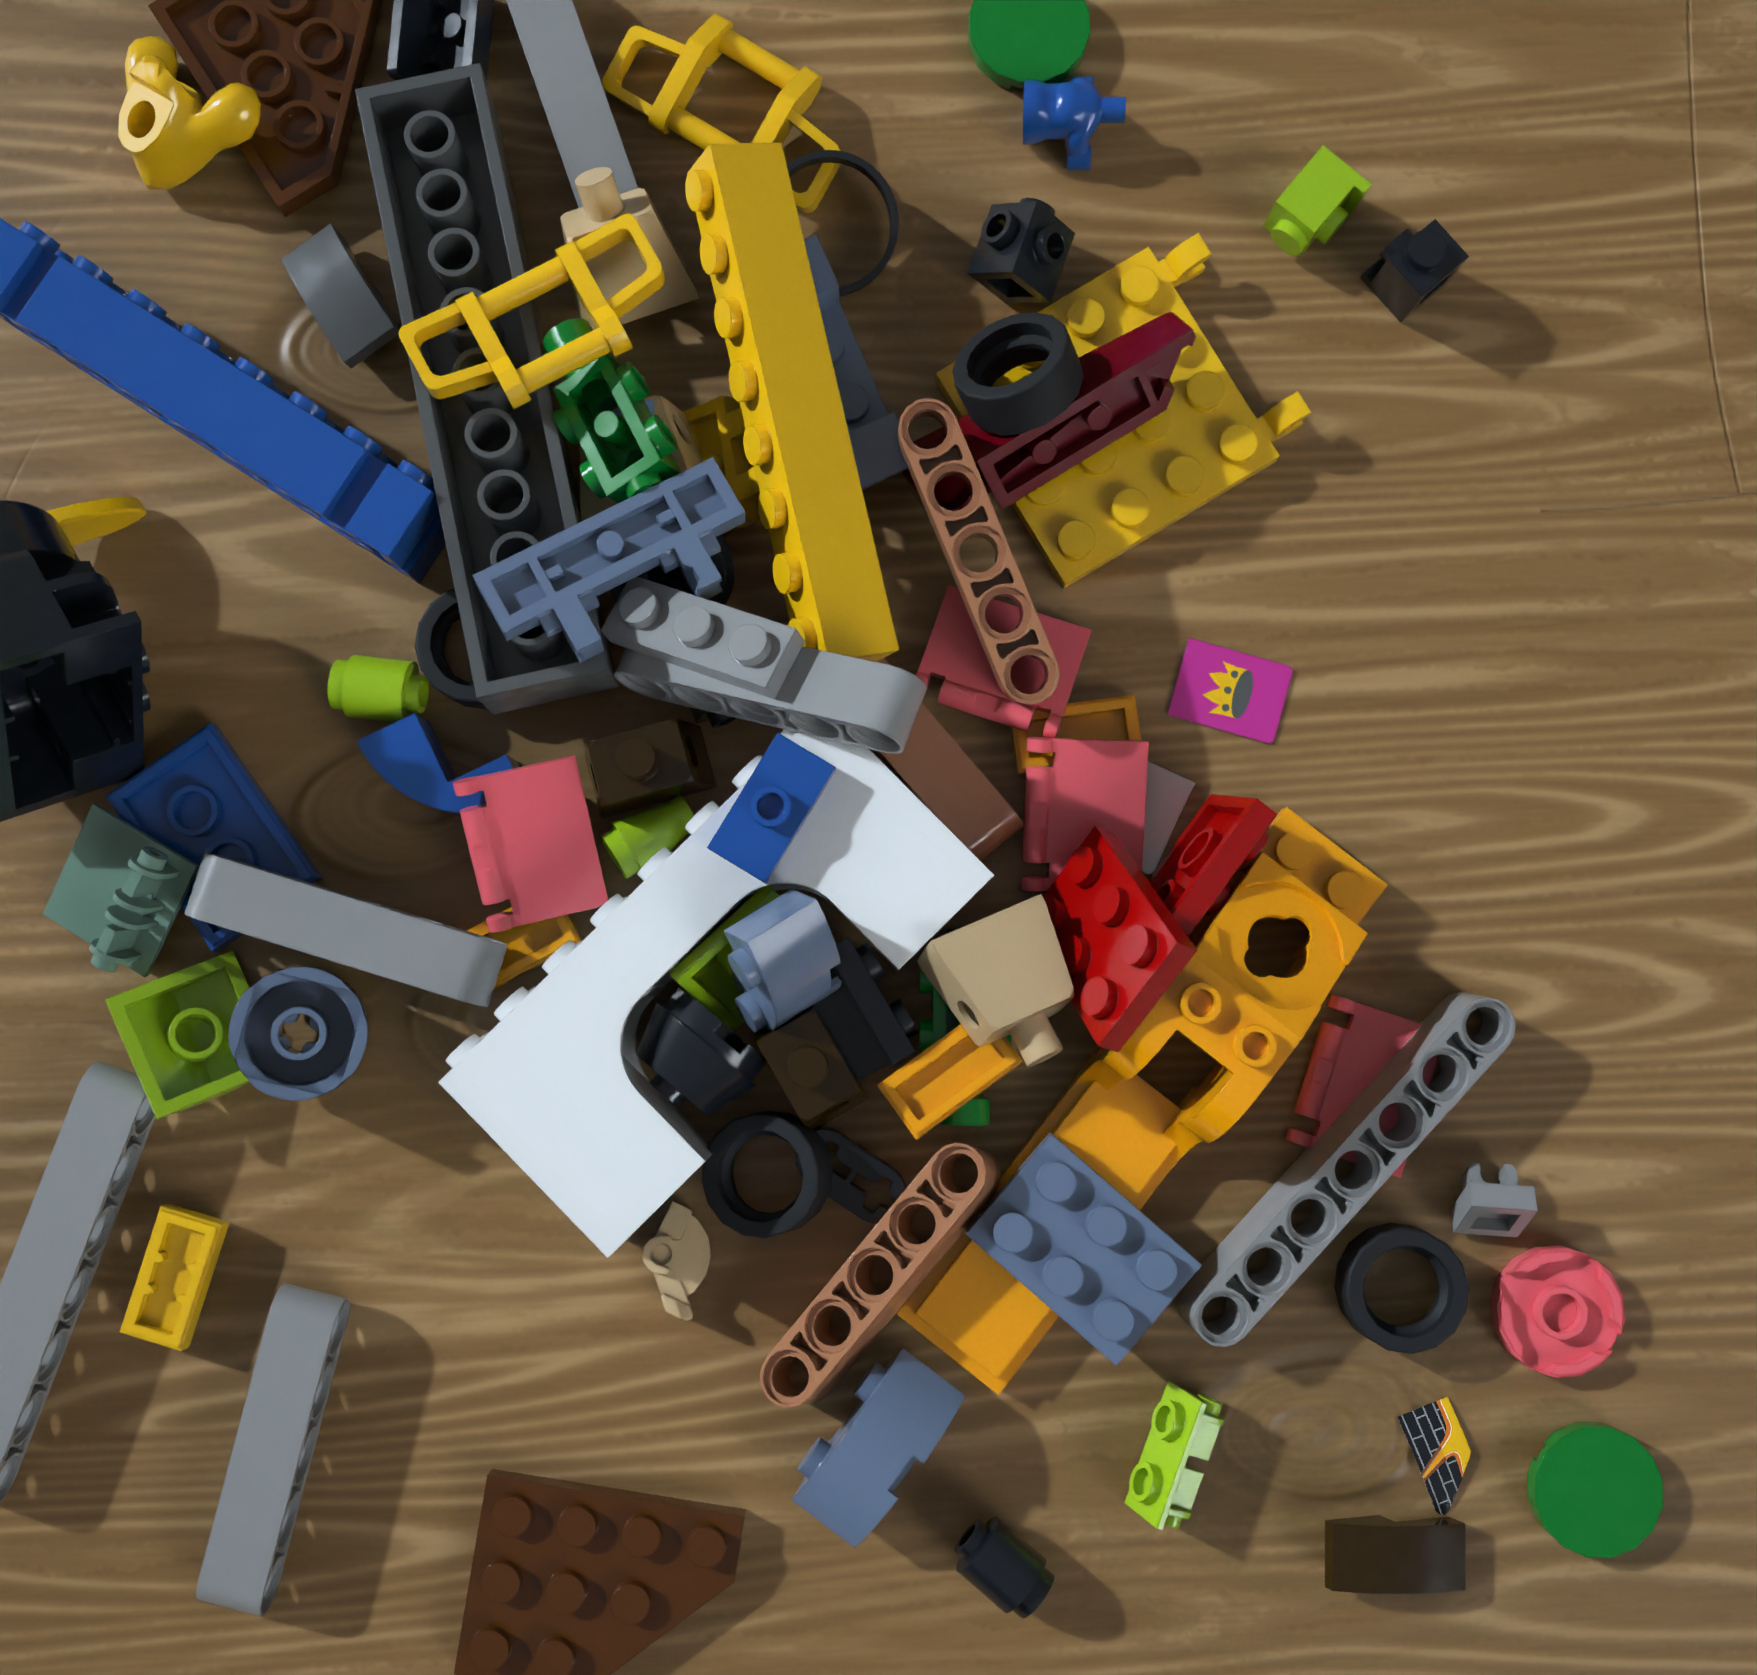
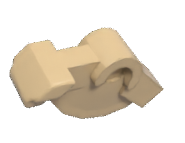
M672 1201L656 1236L650 1239L644 1246L642 1257L645 1266L654 1273L665 1312L688 1321L692 1319L693 1311L687 1296L695 1292L706 1277L711 1259L709 1237L700 1221L692 1215L693 1210Z

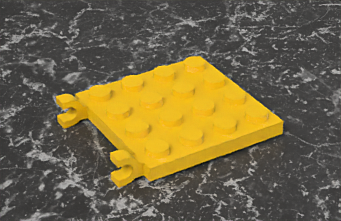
M1199 233L1179 244L1159 262L1148 246L1037 312L1052 315L1066 326L1078 358L1168 312H1173L1189 325L1196 336L1193 346L1188 345L1184 347L1178 357L1170 377L1175 390L1164 412L1011 504L1063 589L1275 463L1280 455L1272 442L1301 427L1303 424L1302 420L1311 413L1297 391L1256 419L1179 296L1175 287L1203 273L1206 268L1203 262L1208 260L1212 254ZM1044 361L1028 362L1015 367L998 378L992 387L1005 386L1025 379L1039 369ZM955 362L935 373V381L959 419L967 415L968 412L955 387L952 373Z

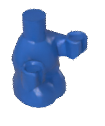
M1071 76L1070 81L1055 84L1025 79L1023 145L1037 144L1045 139H1064L1067 151V171H1089L1091 169V145H1088L1100 123H1125L1126 97H1102L1094 85V77Z

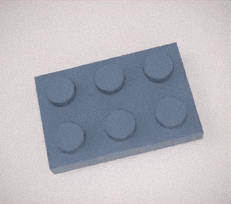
M1051 1132L1046 1135L965 1230L969 1238L1116 1366L1202 1266L1198 1260Z

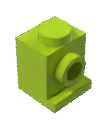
M1323 145L1275 201L1263 227L1270 232L1272 240L1282 251L1292 256H1302L1315 239L1325 245L1333 237L1347 218L1349 219L1356 211L1372 184Z

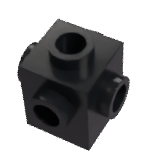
M1023 198L1018 203L993 204L982 226L981 236L967 274L1006 304L1049 303L1052 301L1075 233L1055 216L1053 207L1041 200Z

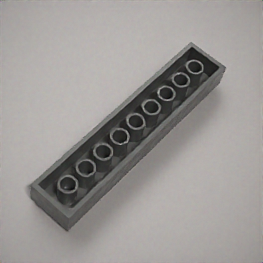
M477 63L355 89L402 326L453 304L456 299L472 291L478 297L531 270L497 108L481 64ZM537 298L489 321L515 369L547 354L543 347L545 335ZM467 323L429 339L421 346V353L431 372L438 376L488 362ZM408 355L476 698L494 715L619 687L618 681L614 677L616 671L609 639L601 632L605 619L600 595L597 596L599 607L587 612L602 639L604 652L580 663L566 640L563 631L548 638L541 625H538L507 641L473 578L474 574L582 522L580 501L567 439L559 430L552 414L560 407L553 391L555 387L554 381L530 393L529 396L532 401L516 409H513L499 382L445 399H436L427 390Z

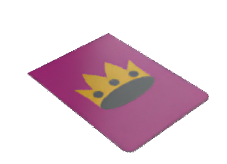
M1189 638L1167 715L1257 741L1272 743L1275 739L1292 677V668L1284 664Z

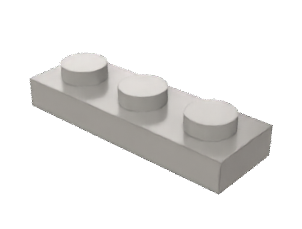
M635 577L626 583L601 629V632L613 644L772 699L776 698L805 642L796 628L640 577Z

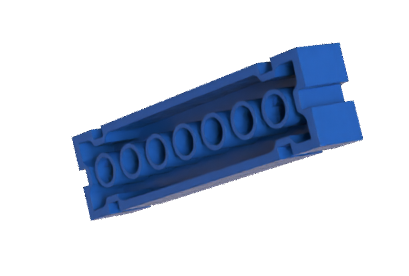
M0 218V318L345 538L371 552L377 558L416 583L420 584L446 545L433 478L405 460H402L398 466L392 459L380 452L382 447L364 433L350 425L344 431L326 418L328 413L307 397L296 391L289 396L279 387L272 384L274 379L262 369L242 357H239L236 362L219 350L221 346L216 341L191 324L185 323L182 328L166 317L167 312L157 303L133 288L127 293L112 282L114 280L112 276L85 257L78 255L76 259L72 258L59 249L61 245L33 224L24 221L18 230Z

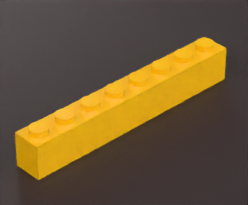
M782 143L709 144L687 172L685 194L689 208L696 212L702 238L700 242L701 265L705 273L711 277L716 299L714 308L715 326L718 334L725 338L731 364L729 369V387L733 398L739 402L745 425L743 436L744 452L748 462L754 465L760 491L758 513L761 523L769 530L775 556L772 566L773 578L777 589L784 595L789 617L788 626L798 630L805 640L803 647L877 662L898 651L899 647Z

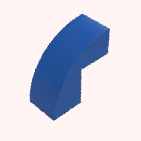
M416 713L357 740L364 756L373 768L394 788L415 801L456 816H460L459 811L461 809L474 805H484L486 800L483 791L466 796H456L453 787L454 781L521 767L518 761L506 754L456 778L431 723Z

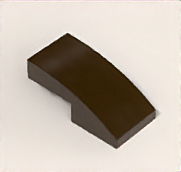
M1381 1515L1325 1520V1587L1332 1591L1371 1594H1424L1465 1590V1523L1449 1516L1398 1522Z

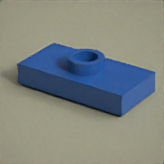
M777 732L707 849L767 884L835 773L836 767Z

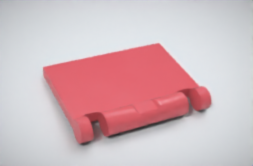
M948 585L915 676L926 684L927 689L931 676L944 680L939 692L938 704L1028 732L1035 709L1050 713L1044 726L1043 737L1056 738L1092 629L1037 613L1058 663L1060 672L1058 686L1053 694L1042 702L1034 704L1014 702L1005 696L998 686L958 588ZM991 599L986 606L985 618L991 629L1005 634L1010 633L1016 628L1019 623L1020 612L1018 606ZM1022 656L1016 660L1010 672L1011 682L1014 687L1025 694L1033 693L1039 689L1045 676L1041 663L1030 656Z
M1027 738V751L1035 753L1053 752L1052 767L1026 766L1022 861L1026 863H1048L1047 876H1021V890L1032 892L1048 891L1067 865L1073 852L1080 847L1095 825L1115 833L1142 871L1148 741Z
M575 755L481 776L462 778L453 782L456 796H466L483 791L486 800L484 805L469 806L459 811L482 904L491 905L510 899L512 912L496 913L486 918L489 932H501L524 924L598 908L608 901Z
M1330 994L1327 1007L1341 1013L1350 1014L1346 1029L1327 1022H1321L1293 1111L1294 1113L1315 1119L1317 1123L1313 1135L1300 1129L1288 1127L1285 1140L1311 1148L1422 1024ZM1437 1056L1430 1058L1423 1067L1422 1076L1426 1086L1430 1085L1438 1060ZM1395 1103L1389 1104L1380 1114L1379 1127L1382 1133L1391 1130L1398 1121L1399 1113ZM1353 1151L1346 1152L1340 1156L1341 1159L1356 1163ZM1406 1160L1392 1174L1393 1176L1401 1178Z

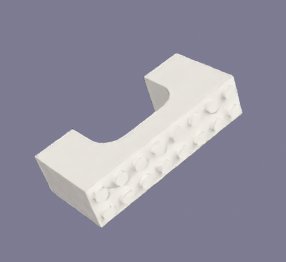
M783 729L780 733L781 735L835 766L836 771L767 884L707 849L762 759V756L758 755L733 779L732 783L737 787V791L720 807L714 801L709 802L687 823L685 829L691 836L674 852H670L666 847L662 848L644 864L637 873L644 881L628 897L623 898L617 893L605 902L590 919V922L596 928L582 942L574 944L572 940H569L558 948L543 964L542 968L548 975L536 987L534 986L528 991L524 987L516 990L494 1012V1015L500 1022L490 1032H486L480 1038L475 1033L472 1034L446 1059V1062L452 1069L438 1083L607 1258L712 1155L708 1150L710 1142L665 1096L649 1083L650 1080L642 1068L639 1057L636 1055L637 1033L641 1018L650 1002L673 980L669 974L670 971L759 889L769 885L775 891L786 889L803 890L822 897L833 905L898 971L994 876L870 749Z

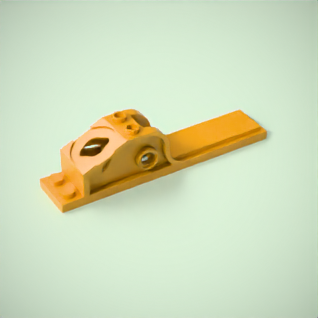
M1288 807L1281 809L1267 828L1269 839L1264 848L1254 859L1247 863H1242L1229 880L1228 884H1230L1231 889L1224 903L1211 915H1204L1189 935L1197 952L1119 1052L1102 1047L1096 1049L1002 1171L1000 1185L995 1195L1046 1135L1051 1132L1140 1210L1170 1170L1191 1148L1200 1142L1211 1143L1240 1119L1293 1052L1319 1013L1322 1003L1345 966L1350 963L1368 933L1359 927L1358 924L1388 884ZM1266 917L1282 920L1296 918L1301 920L1309 930L1308 937L1293 955L1296 958L1295 962L1282 978L1273 975L1267 977L1255 976L1245 965L1244 957L1249 949V931L1254 922ZM1176 1030L1217 1061V1064L1198 1089L1192 1087L1178 1106L1137 1075L1160 1051ZM965 1231L896 1313L997 1395L1002 1392L1059 1317L969 1238Z

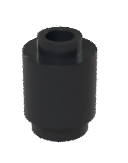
M998 1517L992 1518L986 1524L977 1519L967 1528L956 1544L955 1552L961 1556L957 1563L956 1571L1004 1613L1014 1611L1022 1619L1028 1617L1042 1603L1053 1585L1055 1577L1045 1568L1046 1559Z

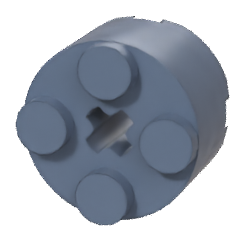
M312 967L281 969L258 980L239 999L230 1020L229 1045L240 1071L256 1089L269 1096L283 1100H309L327 1094L339 1087L358 1067L365 1053L369 1037L367 1012L356 991L337 975ZM300 1014H305L311 1017L310 1027L319 1031L318 1041H308L302 1050H296L292 1048V1037L283 1033V1026L285 1023L297 1022Z

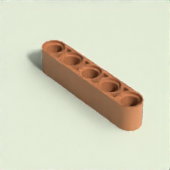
M931 398L916 400L906 407L900 417L897 436L899 447L995 679L1004 695L1014 702L1025 704L1042 702L1050 697L1058 686L1060 676L1058 663L960 425L951 408L942 401ZM928 416L941 422L946 434L943 443L932 449H924L915 445L908 432L909 427L915 420ZM956 477L967 484L970 489L971 498L966 507L961 510L951 511L944 509L938 504L934 495V487L943 478ZM981 537L989 541L993 546L996 556L994 564L989 570L974 572L966 568L962 563L959 554L960 546L968 538ZM999 596L1008 597L1018 606L1020 612L1019 623L1010 633L996 632L986 622L985 610L992 598ZM1022 656L1034 657L1044 668V681L1040 688L1033 693H1022L1011 682V667Z
M884 658L877 661L878 663L890 665ZM923 703L920 706L904 751L892 754L873 750L888 769L981 862L1024 827L1023 822L1014 809Z
M952 1143L942 1147L933 1155L766 1357L761 1366L760 1382L763 1392L771 1402L780 1407L792 1408L819 1402L830 1394L995 1195L1000 1185L1001 1172L998 1162L991 1153L972 1145ZM969 1156L976 1163L978 1177L974 1186L967 1192L962 1193L954 1185L952 1178L953 1169L957 1162ZM922 1207L930 1209L936 1222L932 1237L925 1243H921L916 1239L911 1228L915 1213ZM880 1257L885 1258L893 1270V1281L889 1289L883 1294L876 1290L870 1277L871 1268ZM839 1307L845 1310L851 1322L850 1334L843 1343H840L833 1337L829 1327L830 1317ZM796 1358L803 1361L809 1374L808 1384L802 1393L793 1388L788 1376L789 1367Z

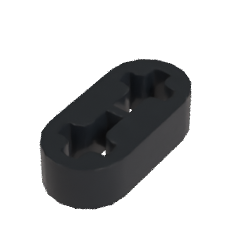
M833 1128L816 1129L826 1144L831 1140L839 1146L836 1158L851 1168L846 1177L832 1169L831 1190L828 1197L862 1220L877 1224L890 1207L879 1203L874 1210L867 1208L864 1205L867 1193L864 1189L853 1183L852 1180L857 1173L872 1183H877L882 1176L889 1178L892 1181L889 1193L896 1201L906 1189L902 1175L894 1167L842 1132ZM796 1152V1166L803 1177L801 1162Z

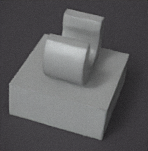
M1471 1161L1462 1175L1461 1185L1463 1191L1451 1208L1453 1233L1518 1237L1538 1211L1534 1186L1517 1185L1518 1174L1512 1164L1503 1165L1497 1174V1184L1486 1183L1481 1177L1479 1162Z

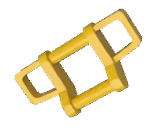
M718 13L713 14L688 39L686 44L641 26L631 27L627 31L602 79L603 89L609 95L647 117L650 126L663 134H668L672 131L705 151L709 144L740 143L685 110L707 67H710L721 54H724L782 89L751 143H782L783 145L791 128L794 126L822 150L841 151L834 141L802 116L811 106L820 90L823 80L822 75L807 66L799 70L735 32L733 22ZM647 46L678 58L653 105L622 88L623 79L638 51ZM822 163L807 191L798 193L793 190L796 208L805 213L814 212L841 164Z
M623 214L575 242L571 241L555 249L557 257L478 297L472 291L456 299L455 303L402 326L398 333L399 338L432 397L445 399L499 382L513 409H516L532 401L529 396L530 393L610 352L616 358L633 349L619 319L658 291L665 282L661 262L634 215ZM630 241L636 247L647 269L640 277L606 301L585 262L620 242ZM570 281L596 329L515 369L489 321ZM467 323L488 362L443 376L433 374L421 353L422 344L429 339Z

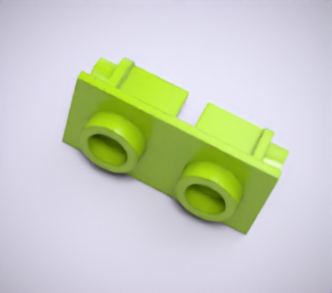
M1169 1380L1161 1401L1154 1409L1151 1429L1139 1463L1131 1473L1129 1491L1124 1502L1159 1530H1163L1164 1525L1179 1529L1182 1519H1190L1191 1509L1204 1473L1197 1468L1186 1466L1188 1457L1193 1456L1209 1461L1220 1427L1225 1420L1223 1416L1219 1415L1223 1406L1222 1402L1204 1394H1198L1196 1397Z

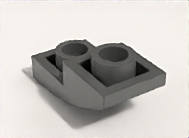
M331 223L281 259L320 328L343 362L351 369L398 336L399 328L381 293L366 279L345 237Z

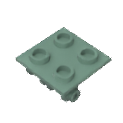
M95 803L92 804L43 915L90 943L89 950L93 954L90 962L96 968L106 972H115L119 964H124L141 976L148 977L200 866Z

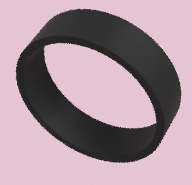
M815 151L800 156L787 164L789 177L807 166L818 163H839L852 167L868 177L878 188L886 203L889 214V240L881 261L862 279L839 287V296H845L870 284L888 263L898 237L899 215L897 204L886 180L865 160L843 151Z

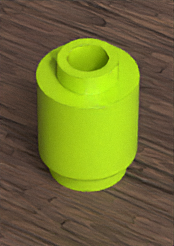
M352 655L349 660L337 659L331 667L328 679L329 705L334 710H342L348 718L395 723L414 713H423L426 709L429 697V681L425 675H420L418 664L414 661Z

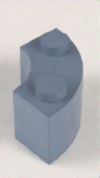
M791 889L724 930L733 950L728 955L729 964L734 972L731 976L741 993L740 996L734 999L735 1005L741 1017L753 1032H757L760 1029L774 1031L838 990L842 982L838 976L831 980L830 969L840 964L841 961L831 929L815 898Z
M904 1348L884 1367L877 1361L869 1367L853 1391V1395L860 1400L848 1418L828 1442L819 1437L805 1454L797 1468V1471L803 1474L805 1478L794 1494L792 1501L854 1548L866 1538L899 1499V1496L893 1491L910 1471L917 1459L923 1464L925 1463L966 1396Z

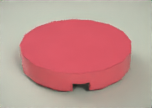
M1561 1245L1533 1247L1512 1258L1496 1278L1490 1299L1492 1327L1503 1348L1525 1367L1554 1378L1582 1376L1602 1365L1613 1352L1610 1348L1615 1343L1617 1334L1621 1336L1626 1320L1623 1294L1611 1272L1588 1254Z

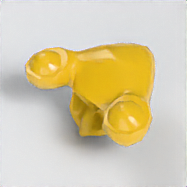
M160 36L135 39L128 47L125 60L127 94L119 114L118 137L122 145L130 151L143 182L148 189L156 190L171 189L189 180L203 169L218 152L235 147L251 139L260 123L261 104L256 91L241 83H231L218 90L203 106L199 93L190 86L176 80L178 72L176 49Z

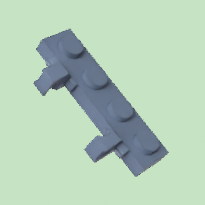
M714 457L474 574L473 578L507 641L538 625H541L548 638L563 631L578 661L582 663L604 652L602 639L587 612L599 607L597 596L659 565L664 573L679 567L684 580L695 596L709 599L723 591L720 586L722 577L710 557L721 552V547L716 537L745 523V511Z

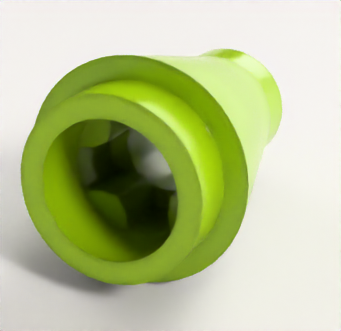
M679 795L664 804L610 822L612 829L600 835V839L618 870L625 879H628L638 873L644 864L662 848L666 847L671 851L690 834L685 829V826L695 815L686 801Z

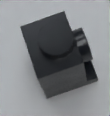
M1434 219L1416 234L1410 228L1404 230L1380 253L1381 258L1368 268L1360 278L1401 323L1444 287L1469 256L1440 223Z

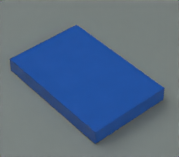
M209 723L105 796L121 819L199 866L204 852H209L313 884L323 879L316 866L223 732L215 724ZM197 873L181 905L184 911L186 909ZM189 917L211 951H220L243 935L242 933Z

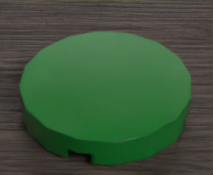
M974 0L968 17L969 50L978 68L995 84L1011 89L1012 86L1024 88L1025 79L1038 80L1047 84L1064 82L1080 65L1090 36L1089 9L1085 0Z
M1575 1422L1554 1431L1543 1442L1546 1446L1540 1451L1537 1459L1533 1457L1527 1472L1528 1501L1537 1522L1561 1546L1587 1558H1614L1636 1549L1654 1530L1663 1508V1480L1653 1456L1633 1436L1603 1422Z

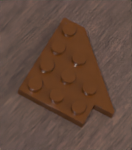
M156 0L149 4L148 7L208 100L215 92L231 83H241L256 91L261 104L260 123L251 139L238 146L285 217L338 185L358 104L355 89L362 87L382 0Z
M492 1469L486 1479L454 1675H611L734 1583L746 1509Z

